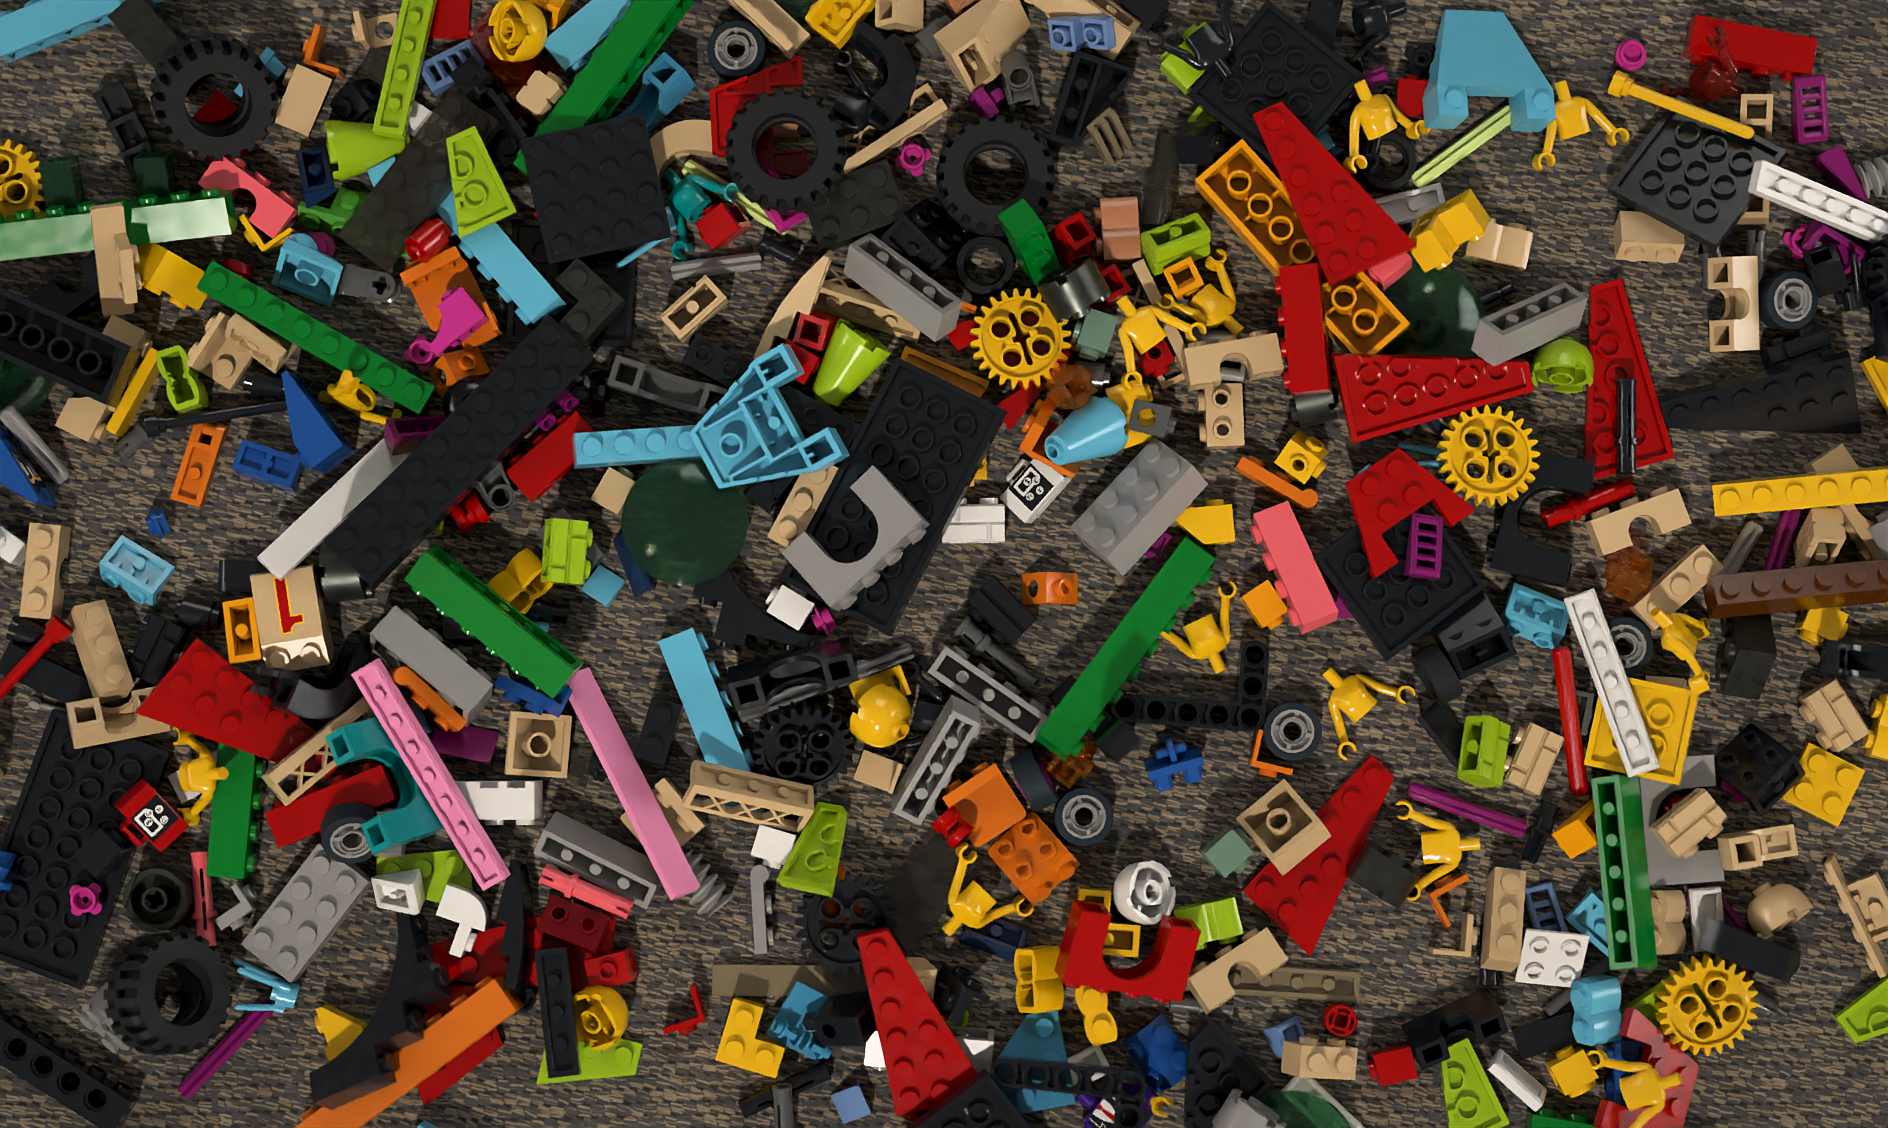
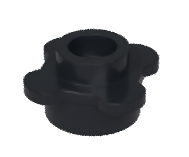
M1425 43L1417 48L1409 46L1405 50L1404 55L1408 58V72L1410 75L1429 72L1430 64L1434 59L1433 52L1435 47L1433 44ZM1419 57H1423L1424 62H1420Z
M595 752L588 765V774L593 776V780L604 782L608 776Z

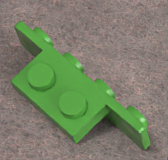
M340 187L330 209L317 205L306 208L304 201H300L297 206L299 225L305 226L310 230L329 233L341 239L356 241L371 248L376 247L393 252L398 256L409 257L405 250V239L412 233L392 228L398 217L400 204Z

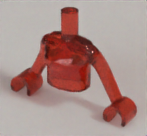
M1716 26L1715 31L1718 36H1706V40L1710 48L1717 52L1724 67L1711 61H1705L1690 76L1688 81L1689 87L1668 88L1665 83H1661L1659 88L1662 94L1670 97H1677L1678 95L1691 97L1703 102H1711L1723 94L1736 100L1741 99V94H1744L1745 91L1733 84L1737 79L1738 70L1726 49L1728 38L1723 27Z

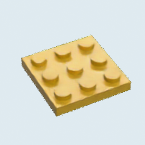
M1627 677L1660 768L1636 776L1680 786L1699 694L1696 695L1692 690ZM1598 695L1584 765L1627 774Z

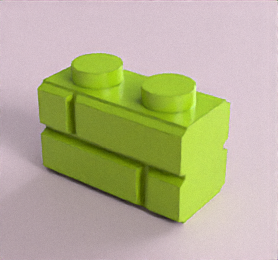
M1193 213L1182 219L1180 218L1142 232L1141 259H1144L1152 275L1156 276L1162 274V270L1190 256L1193 261L1210 255L1211 231L1200 215Z
M558 518L545 519L541 582L584 585L585 579L589 578L591 571L590 561L586 560L587 547L590 548L593 541V531L588 529L589 521Z
M1491 715L1466 716L1457 778L1475 787H1501L1509 744L1510 725L1499 721Z

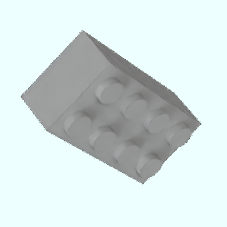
M1153 437L1074 522L1070 529L1087 548L1124 576L1203 491L1208 483L1191 463L1156 437Z
M395 605L370 632V647L393 668L402 666L410 668L467 721L464 726L468 727L492 699L493 684L490 683L492 678L482 669L477 668L474 670L466 663L468 659L456 648L450 650L441 643L443 638L431 628L425 630L417 623L419 619L407 608L401 610Z
M318 843L241 945L290 983L299 980L372 885L371 876L354 863L345 864L333 860L326 855L322 843Z

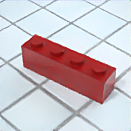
M1695 15L1688 23L1682 57L1689 58L1690 63L1693 65L1708 66L1709 63L1721 65L1720 69L1724 71L1738 72L1739 69L1750 70L1751 75L1754 77L1769 78L1770 75L1782 77V82L1792 84L1793 77L1812 75L1818 39Z
M1318 263L1279 267L1280 276H1275V289L1277 295H1282L1283 307H1279L1277 312L1279 326H1284L1285 338L1280 340L1282 358L1287 357L1288 370H1283L1285 389H1290V393L1293 396L1332 392L1321 267Z
M373 761L359 767L360 773L350 778L348 773L330 779L331 785L320 790L319 785L308 788L301 794L302 798L292 801L288 806H285L280 800L272 803L273 810L265 812V816L278 848L286 847L319 833L324 815L337 805L358 802L368 805L375 810L399 800L400 795L389 768L384 764L378 765L377 761Z

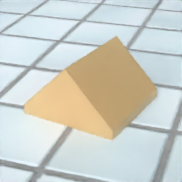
M510 711L504 774L567 778L572 716L560 715L558 718L546 713H542L540 716L534 712Z

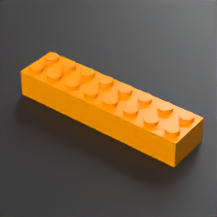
M1243 139L1237 142L1195 179V189L1274 276H1280L1279 267L1318 263L1282 182ZM1321 270L1327 335L1344 353L1380 354L1408 329L1409 321L1364 272L1329 287Z

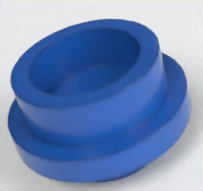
M152 508L149 510L150 516L146 517L145 520L150 534H158L159 539L164 538L163 534L169 533L170 529L163 510L154 511Z

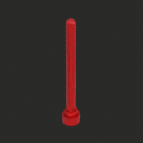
M54 615L45 624L46 629L43 631L45 635L0 681V700L54 643L58 644L60 641H66L74 632L65 621Z

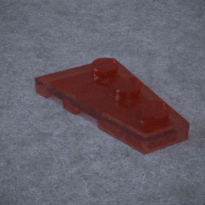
M489 12L469 29L467 37L519 113L524 108L517 102L516 96L523 86H528L527 81L534 71H541L545 75L550 71L558 76L560 70L540 53L534 58L522 62L500 60L494 54L489 41V36H494V26H489L491 15Z

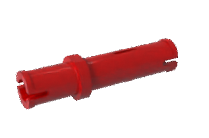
M1626 478L1591 492L1590 498L1569 497L1565 500V503L1542 510L1540 512L1541 519L1546 524L1545 527L1547 529L1569 520L1578 521L1582 515L1629 497H1634V486L1630 483V479Z

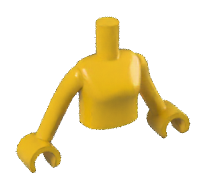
M1365 79L1353 84L1361 102L1354 107L1350 117L1349 157L1344 160L1343 168L1349 174H1355L1357 170L1354 167V161L1359 169L1367 167L1366 158L1363 155H1359L1360 125L1368 141L1383 136L1397 128L1395 120L1406 128V135L1413 140L1420 137L1417 127L1421 134H1428L1431 128H1425L1424 120L1412 122L1396 108L1388 95H1372Z
M1566 80L1556 82L1554 85L1559 99L1555 103L1556 120L1546 127L1543 151L1533 157L1532 165L1534 169L1542 170L1541 158L1545 157L1547 165L1549 167L1554 166L1555 157L1552 154L1556 129L1560 141L1591 131L1586 112L1607 132L1606 141L1610 146H1616L1615 135L1617 132L1621 135L1623 143L1629 140V132L1625 128H1616L1588 99L1580 96L1571 97Z
M1216 249L1213 253L1214 257L1219 261L1215 260L1212 256H1208L1205 260V267L1217 273L1224 295L1209 283L1190 300L1188 306L1176 303L1170 294H1164L1161 297V303L1156 301L1153 305L1167 313H1170L1172 310L1204 324L1207 329L1216 328L1223 324L1236 336L1244 329L1232 317L1236 309V297L1224 267L1227 254L1223 249Z
M1124 295L1116 301L1126 316L1118 329V336L1124 351L1127 373L1121 378L1122 387L1125 390H1132L1128 384V377L1130 375L1134 376L1138 383H1142L1141 374L1136 372L1132 343L1139 353L1143 354L1167 336L1157 318L1185 332L1186 339L1191 342H1196V338L1192 334L1193 327H1197L1200 333L1205 335L1207 331L1205 325L1200 322L1189 324L1155 306H1143L1136 309L1129 298Z
M344 370L339 382L329 384L327 391H320L318 395L321 403L337 404L364 420L385 425L386 419L404 418L401 417L402 411L399 409H394L390 417L371 412L370 410L374 408L376 402L375 393L369 386L359 383L360 378L352 377V372L349 370Z
M1229 581L1232 587L1230 595H1224L1220 586L1217 587V593L1221 597L1220 629L1211 613L1182 627L1190 646L1172 631L1169 634L1164 631L1161 633L1162 637L1171 642L1189 658L1199 660L1208 658L1215 674L1227 669L1220 652L1226 648L1231 639L1229 623L1230 599L1235 596L1237 587L1232 581Z
M1660 607L1653 608L1650 616L1662 628V648L1673 652L1681 661H1687L1695 674L1688 679L1689 687L1694 694L1698 695L1709 690L1710 685L1708 681L1710 680V675L1707 671L1701 669L1694 657L1697 650V640H1701L1710 634L1708 630L1709 620L1706 617L1697 620L1689 615L1677 612L1666 614Z
M1332 667L1328 668L1322 676L1334 687L1330 694L1328 708L1339 740L1336 750L1339 758L1348 760L1341 752L1342 747L1345 745H1349L1354 752L1357 751L1356 746L1348 741L1340 710L1353 723H1356L1378 702L1366 687L1373 691L1393 696L1400 704H1406L1400 697L1403 689H1407L1413 696H1415V690L1407 685L1399 688L1392 687L1362 674L1350 675L1342 679Z
M173 727L172 731L176 730L178 732V740L173 742V745H189L199 754V758L183 761L179 768V781L182 789L186 792H201V797L192 807L177 809V812H182L183 820L189 826H195L200 820L199 813L213 798L217 787V780L226 779L229 772L225 767H216L215 759L212 757L210 750L195 738V734Z
M1400 799L1395 805H1406L1409 811L1407 814L1396 815L1397 818L1400 820L1410 818L1428 827L1438 829L1436 831L1421 832L1424 865L1443 864L1416 882L1414 886L1418 890L1415 895H1408L1406 898L1409 901H1414L1420 897L1423 888L1458 867L1462 858V851L1481 850L1479 837L1461 839L1459 831L1455 828L1454 824L1415 811L1408 800Z
M961 842L957 845L955 852L959 861L948 894L949 909L953 916L942 927L946 934L951 937L962 924L979 929L991 921L1012 912H1017L1023 917L1032 914L1034 906L1031 903L1025 909H1019V905L1025 900L1023 895L1015 896L1010 904L990 910L997 901L975 880L959 893L967 864L973 863L976 860L977 852L975 850L971 851L968 856L964 857L962 853L967 849L968 844Z
M1600 1049L1591 1050L1587 1053V1056L1597 1054L1600 1057V1063L1597 1066H1592V1069L1608 1067L1626 1072H1637L1631 1076L1619 1079L1624 1101L1630 1111L1642 1107H1650L1642 1111L1628 1128H1642L1648 1120L1664 1108L1666 1100L1665 1089L1682 1084L1679 1072L1660 1077L1656 1069L1652 1068V1065L1648 1063L1608 1058L1606 1052Z

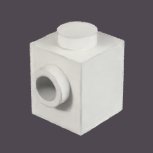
M782 585L779 590L774 588L765 604L769 605L768 613L799 632L816 605L805 598L808 593L793 585L789 588Z
M759 825L751 855L762 858V864L765 866L780 869L781 864H785L797 842L795 841L797 834L770 826Z

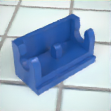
M242 439L231 467L238 475L295 494L299 488L298 477L305 470V466L298 457L246 439Z

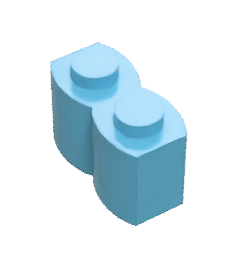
M1601 974L1573 980L1570 999L1575 1011L1572 1031L1576 1042L1588 1046H1596L1621 1040L1622 1036L1619 1035L1622 1024V1016L1619 1010L1621 988L1618 978Z

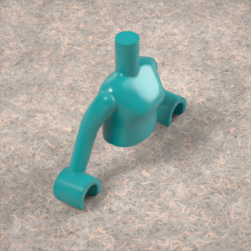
M669 168L663 173V177L673 188L668 197L667 206H669L674 217L679 241L673 244L671 252L674 258L686 261V258L682 255V249L685 248L690 252H694L695 247L693 244L688 243L684 218L688 223L697 221L703 215L702 212L712 203L701 186L710 191L723 194L725 199L734 203H739L735 198L736 191L744 193L737 188L735 183L723 185L698 174H691V176L681 179L672 168Z

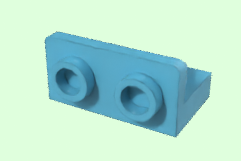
M123 535L119 537L99 562L100 576L107 585L113 588L120 587L127 591L128 595L137 603L144 604L145 602L152 607L157 602V594L175 572V566Z
M1514 582L1510 588L1500 619L1509 635L1520 636L1533 641L1539 647L1553 649L1564 637L1570 616L1564 602Z
M1589 886L1586 890L1587 894L1565 918L1580 933L1589 934V941L1609 957L1602 889L1600 888L1596 892Z

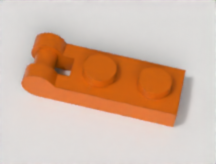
M212 423L193 425L170 499L203 509L217 462L229 431V425L222 423L217 425ZM204 435L212 436L210 445L201 443Z
M1249 455L1248 459L1242 456L1233 469L1301 509H1309L1318 502V495L1314 490H1300L1291 484L1293 480L1279 471L1272 474L1264 469L1266 465L1264 462Z
M405 666L394 667L388 671L397 686L401 685L412 695L409 698L410 701L422 711L427 709L434 716L432 721L443 731H460L467 723L461 715L410 668Z

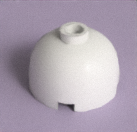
M1155 861L1130 864L1118 874L1113 887L1114 903L1119 913L1127 920L1143 925L1156 924L1162 919V915L1169 916L1174 907L1176 896L1175 887H1170L1168 877H1172L1170 872L1161 863Z

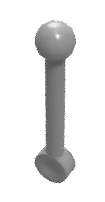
M32 697L28 703L29 707L35 710L40 708L56 709L67 713L66 707L42 702L38 697Z

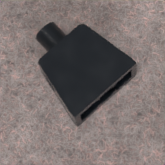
M869 990L828 997L817 1012L805 1013L804 1027L806 1031H817L819 1041L824 1046H864L877 1029Z

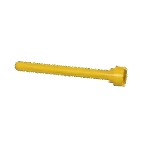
M1617 70L1611 80L1608 94L1621 98V96L1628 97V95L1745 139H1750L1754 136V129L1750 126L1635 84L1634 80L1627 73Z

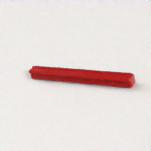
M1560 646L1552 649L1562 733L1565 738L1564 748L1569 787L1573 796H1583L1588 793V783L1584 765L1585 760L1571 652L1567 646Z

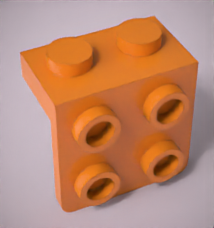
M446 245L428 263L413 261L405 266L406 271L400 273L404 284L411 289L430 329L434 332H439L442 323V314L437 306L442 303V296L453 288L458 290L460 287H463L478 306L484 309L482 303L486 299L462 251L456 246L450 247V245Z
M1050 391L1045 401L1038 399L1021 431L1027 434L1019 450L1026 453L1030 458L1039 460L1054 468L1056 472L1073 478L1076 476L1083 461L1057 465L1047 457L1044 444L1046 438L1059 426L1049 419L1061 396Z
M986 761L970 771L973 777L962 783L959 778L949 784L944 789L947 794L942 796L948 808L955 805L960 811L962 819L970 821L975 827L968 836L975 847H981L1026 816L1024 807L997 765L993 763L989 766Z
M1029 812L1024 819L1015 824L988 849L990 857L1033 906L1039 901L1045 900L1060 882L1069 879L1074 874L1075 869L1081 865L1035 812Z

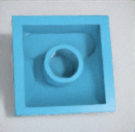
M303 233L289 235L281 247L272 284L331 307L344 266L327 254L317 251V245L310 236Z

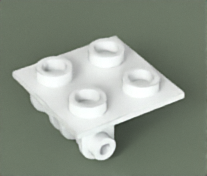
M1526 928L1521 948V961L1517 967L1515 982L1571 987L1573 980L1580 979L1590 937L1589 934Z

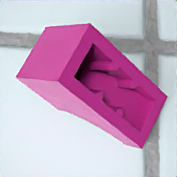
M460 287L458 290L456 288L449 290L442 296V303L437 306L442 314V323L436 338L428 346L439 358L443 354L451 352L489 321L486 314L463 287Z

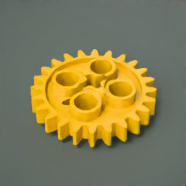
M7 139L5 144L0 140V165L5 161H9L8 171L0 175V212L3 213V216L15 215L14 212L28 208L34 209V213L43 212L39 205L40 203L47 204L49 200L44 198L42 193L51 191L50 187L42 184L43 181L50 178L49 175L39 172L45 165L40 161L34 162L37 155L32 151L26 153L27 147L19 144L15 148V142ZM19 174H22V177L19 180H15L19 176ZM24 187V197L21 200L15 201L14 194L16 190Z
M1014 288L1010 298L1002 291L1000 302L991 297L989 301L992 308L989 309L981 306L980 311L985 317H975L974 322L980 328L971 329L970 332L971 335L978 337L977 340L970 342V347L979 348V351L973 355L974 360L983 359L979 370L982 371L989 368L991 370L988 376L989 380L998 375L1000 377L999 386H1002L1006 380L1010 381L1011 390L1015 389L1017 382H1022L1024 390H1027L1029 381H1033L1038 388L1041 385L1040 377L1042 376L1047 381H1051L1050 370L1058 373L1061 371L1057 360L1066 362L1068 359L1061 350H1069L1071 348V344L1063 341V339L1071 336V331L1062 330L1068 324V319L1057 323L1046 303L1041 302L1042 296L1040 293L1035 298H1031L1029 288L1025 291L1024 296H1020L1017 288ZM1025 312H1032L1037 316L1038 323L1031 327L1026 326L1022 323L1021 316ZM1011 313L1016 318L1021 336H1028L1025 347L1032 359V365L1027 364L1021 344L1013 342L1016 337V331L1009 319V314ZM997 323H1003L1008 327L1009 334L999 338L992 333L991 328ZM1036 341H1044L1048 344L1050 351L1048 354L1040 356L1034 353L1032 345ZM1008 352H1015L1019 355L1021 362L1015 367H1010L1004 363L1003 356Z
M1485 405L1480 414L1476 407H1472L1469 411V416L1462 411L1458 415L1459 422L1452 419L1448 424L1451 430L1445 429L1441 433V436L1447 441H1440L1437 444V448L1445 451L1436 457V460L1445 462V465L1438 472L1448 473L1449 475L1443 483L1450 484L1453 482L1456 485L1453 492L1458 493L1462 490L1464 492L1463 500L1465 501L1471 496L1474 497L1475 506L1480 505L1483 499L1486 500L1488 508L1494 505L1495 499L1503 506L1507 503V496L1512 501L1516 500L1519 497L1517 490L1524 493L1529 489L1525 482L1532 483L1535 480V476L1529 471H1536L1540 466L1532 462V460L1540 456V452L1531 450L1538 443V440H1528L1527 436L1532 432V428L1522 430L1520 427L1524 419L1521 418L1516 422L1512 421L1513 411H1510L1506 416H1502L1501 406H1498L1491 413L1489 406ZM1485 429L1489 431L1488 442L1484 432ZM1465 435L1474 436L1478 441V447L1474 448L1467 445ZM1496 435L1506 436L1509 440V447L1499 445ZM1486 450L1488 456L1494 457L1490 463L1488 457L1482 455ZM1498 465L1507 466L1511 471V477L1505 478L1501 476L1498 471ZM1467 466H1475L1480 472V478L1470 477L1466 470ZM1488 471H1489V475H1490V478H1491V480H1492V483H1488V482H1487V474H1488Z
M1704 954L1700 963L1694 956H1691V965L1688 967L1680 961L1681 971L1677 973L1670 969L1671 981H1660L1666 987L1665 991H1656L1655 993L1662 1000L1654 1004L1656 1010L1661 1012L1655 1016V1019L1662 1024L1660 1030L1664 1035H1668L1667 1037L1673 1045L1677 1043V1046L1682 1051L1689 1047L1693 1055H1697L1701 1048L1702 1052L1709 1056L1713 1047L1721 1054L1722 1045L1725 1043L1730 1048H1734L1732 1039L1736 1037L1743 1041L1742 1029L1752 1030V1027L1747 1023L1748 1019H1757L1758 1017L1751 1010L1759 1006L1756 999L1752 998L1758 994V991L1751 986L1754 981L1749 975H1745L1746 971L1740 965L1736 967L1735 963L1729 960L1725 962L1722 957L1717 955L1712 961L1707 954ZM1718 980L1717 984L1713 988L1708 989V986L1712 981ZM1694 983H1697L1699 990L1706 997L1709 1007L1721 1023L1719 1027H1716L1713 1018L1706 1011L1704 1003L1693 989ZM1691 996L1686 1004L1680 1005L1685 997ZM1732 1005L1729 1012L1723 1013L1727 1006ZM1705 1021L1701 1029L1695 1030L1699 1023Z

